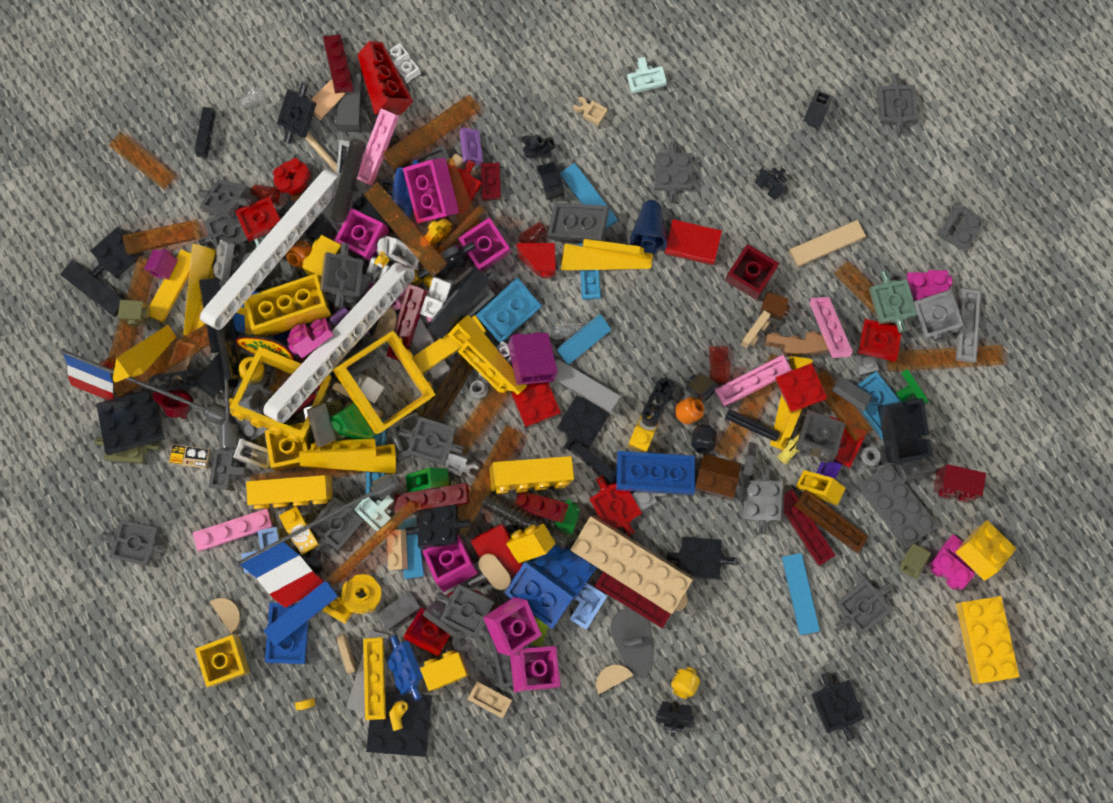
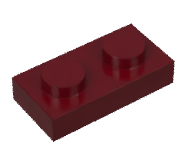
M499 162L481 163L482 200H501Z

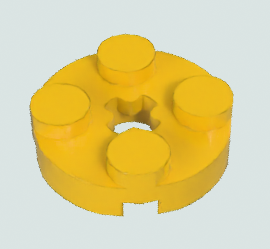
M442 218L438 222L434 220L428 227V233L420 239L419 244L428 253L437 249L435 245L440 241L444 242L452 230L450 225L452 223L446 218Z
M366 574L355 575L348 582L346 581L341 592L345 608L356 614L374 612L382 597L381 587L372 576ZM361 590H364V593L367 595L363 598H359V596H357L356 593H360Z

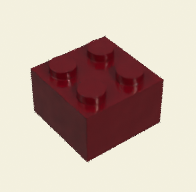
M746 244L727 273L725 281L753 299L758 300L780 263Z
M946 464L936 472L933 493H937L940 498L950 499L951 496L958 498L959 502L970 503V501H975V499L983 496L986 473Z

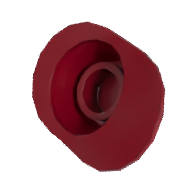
M182 389L167 391L194 402L193 397ZM153 392V399L162 406L168 417H179L183 420L187 418L190 405L164 394Z

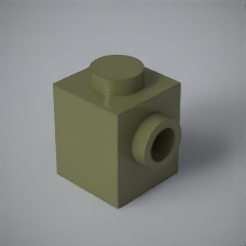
M120 300L119 320L134 327H138L140 324H147V319L150 317V308L143 301Z
M912 544L901 561L899 570L917 580L927 565L931 553L922 546Z

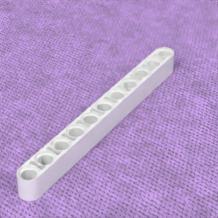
M329 170L321 172L203 309L200 315L202 322L217 330L222 329L340 191L344 184L342 176Z
M394 263L333 329V336L318 346L264 406V414L279 423L286 422L408 287V284L415 277L414 270L400 263Z

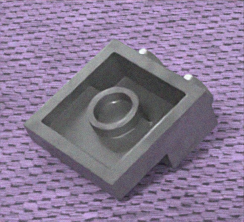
M952 288L913 302L926 338H939L943 336V332L949 330L950 333L962 330L961 327L965 324Z
M808 410L795 449L799 450V453L803 456H816L823 463L833 462L839 449L845 423Z

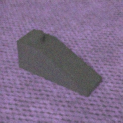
M357 74L352 82L353 92H346L337 107V114L334 115V124L337 125L340 132L362 131L364 80L361 74Z

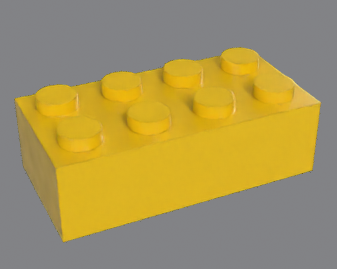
M313 274L250 295L244 303L251 330L255 336L266 337L270 334L276 335L291 330L296 325L308 324L317 319L331 316L325 292L320 291L321 281L318 275Z
M572 456L493 462L489 468L491 491H496L497 494H506L509 490H516L517 493L527 492L530 488H535V491H543L553 486L554 489H565L574 480Z
M323 475L246 481L247 505H254V509L270 508V504H273V507H289V503H293V506L309 505V501H313V504H328V500L333 498L332 476Z
M998 596L956 603L973 684L1018 678L1019 672L1002 597Z

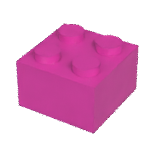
M351 208L334 242L340 245L341 243H348L350 252L371 261V258L376 257L378 254L376 252L377 242L384 235L387 236L390 229L384 223Z
M490 217L458 238L463 246L471 241L474 242L476 248L469 251L468 254L480 272H483L512 253Z
M459 534L457 545L427 548L422 551L435 583L443 592L478 574L467 546Z
M514 597L483 617L498 653L511 656L541 636L530 606L525 599Z
M556 646L523 648L510 656L514 693L561 687Z

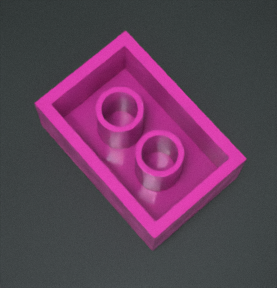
M445 158L432 159L403 168L417 223L459 213Z

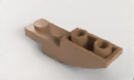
M816 331L806 333L803 340L799 336L782 337L779 333H770V335L767 334L764 346L783 349L782 355L785 357H810L829 352L823 335Z

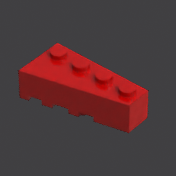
M369 41L357 56L374 113L379 114L380 110L384 109L393 114L401 115L413 103V100L383 42Z

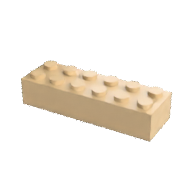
M590 516L571 548V551L671 614L675 612L694 580V577L596 516Z

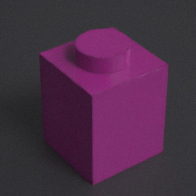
M166 249L153 250L144 270L157 278L169 280L178 260L172 256L173 253Z

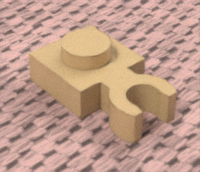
M579 97L578 102L583 105L579 107L574 104V111L577 113L583 112L585 120L599 126L608 109L593 100L588 104L583 97Z

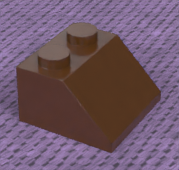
M703 454L695 491L732 501L739 479L741 463Z

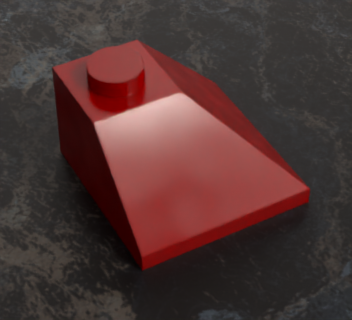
M517 243L519 259L535 275L541 276L543 279H550L552 276H556L555 243Z

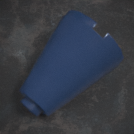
M648 200L642 204L630 237V245L640 246L644 248V252L652 254L657 253V250L662 249L664 251L666 249L667 237L661 205L655 200Z

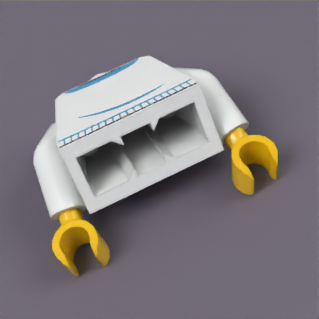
M384 235L377 242L376 252L379 256L374 261L375 265L380 263L382 268H384L389 260L412 268L415 272V277L411 284L414 283L415 286L420 284L423 279L421 280L417 274L420 271L418 262L423 253L395 238Z

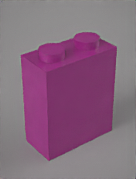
M535 332L533 334L518 333L511 335L508 348L517 385L554 382L558 371L549 334Z

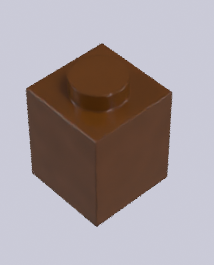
M767 292L759 314H762L765 310L771 314L770 318L781 321L783 316L787 317L790 306L787 303L789 299Z

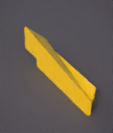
M584 239L582 246L564 244L560 269H650L652 267L653 254L644 252V248L640 246Z
M192 243L183 331L184 336L187 338H191L195 332L206 326V323L200 319L203 305L199 280L215 278L212 266L217 253L215 249Z
M469 315L457 323L448 335L462 346L458 352L498 392L514 391L519 395L527 387L526 384L517 385L511 365Z
M166 325L118 356L115 363L113 381L118 382L128 377L133 378L143 374L176 338L170 326Z
M789 358V365L792 370L813 362L809 358ZM782 394L774 429L780 432V436L777 441L771 440L770 442L771 446L780 450L785 449L801 413V410L790 414Z
M375 439L333 440L322 447L317 446L316 442L311 444V449L299 452L300 466L381 473L396 472L395 444L376 446Z

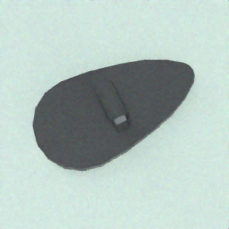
M625 608L617 612L613 617L611 634L627 667L636 676L644 679L648 676L652 663L650 624L641 615L629 608Z

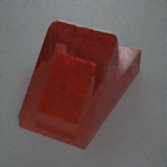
M709 346V378L718 385H724L729 382L730 377L728 346Z

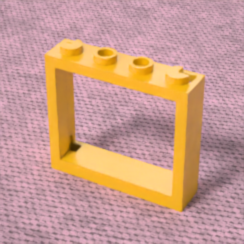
M394 330L333 369V372L358 407L374 434L381 433L435 396L434 390L431 387L432 384L426 381L423 376V370L415 364L412 353L405 349L402 344V338H399ZM387 341L422 396L382 422L347 370V367Z
M259 346L231 403L230 414L237 417V420L243 421L245 419L250 421V424L257 428H267L274 435H284L291 442L304 443L311 427L308 415L300 431L239 406L260 361L290 374H293L301 366V363ZM327 375L319 384L321 387L312 407L322 403L332 376Z

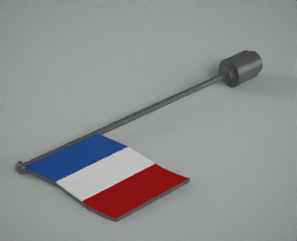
M65 348L60 349V354L64 355L67 363L68 379L72 386L106 400L115 398L112 374H114L113 369L68 352ZM126 378L141 386L203 410V415L206 416L205 420L217 425H222V422L226 421V407L212 402L211 405L207 404L206 407H203L135 378Z
M394 473L384 475L372 482L371 492L240 561L236 560V567L242 566L252 574L280 605L285 608L306 597L324 581L315 575L301 556L285 544L284 541L372 495L375 498L379 496L380 499H383L396 492L397 488L401 487Z

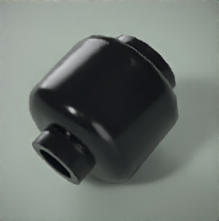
M702 424L694 428L691 446L695 451L700 454H708L715 449L717 442V432L708 424Z

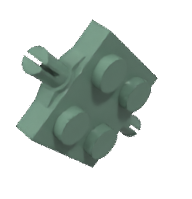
M882 271L880 274L883 283L869 288L879 325L890 322L896 323L899 333H904L907 331L904 320L918 315L907 279L901 281L891 280L889 271Z

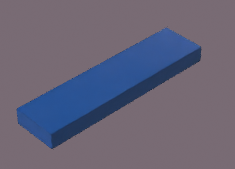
M324 581L263 631L273 645L277 646L338 598L339 595L328 581Z

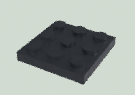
M147 389L96 403L104 449L107 456L165 440L158 403L153 399L152 390Z
M385 691L386 719L369 720L366 752L427 757L433 695L421 694L422 698L414 701L412 693L401 695L400 692ZM405 701L408 704V709L401 717L403 728L393 731L389 712L396 702Z

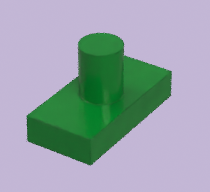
M908 369L903 371L901 376L908 386L896 392L900 401L907 400L914 395L915 398H923L924 405L928 404V399Z

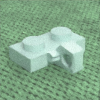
M645 57L638 58L637 64L639 69H636L635 73L627 74L631 94L667 85L663 67H647Z
M389 495L382 502L380 500L374 502L368 497L362 500L354 509L381 536H384L396 523L389 516L392 512L389 508L395 503V500Z

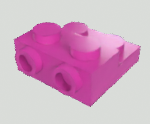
M948 270L907 273V281L914 301L949 290V287L952 286V276H948Z
M324 317L321 320H315L310 328L305 323L296 325L290 331V337L287 338L290 344L288 347L294 355L298 353L301 358L305 357L333 336L330 323Z
M954 534L948 538L927 565L931 567L930 571L937 577L942 576L947 580L946 584L951 589L963 590L975 575V571L955 553L963 542Z

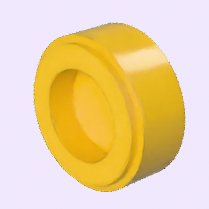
M314 697L294 702L296 710H303L316 705Z

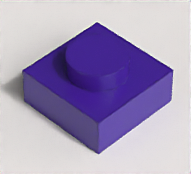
M835 460L828 463L821 462L816 473L836 479L842 463Z

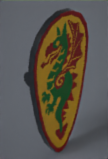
M271 334L266 337L245 335L236 339V343L240 347L254 355L260 346L296 361L293 352L285 344L275 340Z

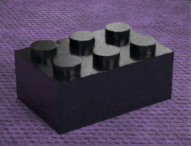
M923 398L877 405L887 463L896 464L933 457L931 440L919 439L918 435H929Z

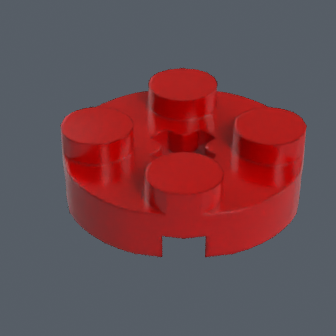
M297 158L283 163L273 171L274 184L283 194L295 195L302 192L308 185V179L311 178L308 167Z

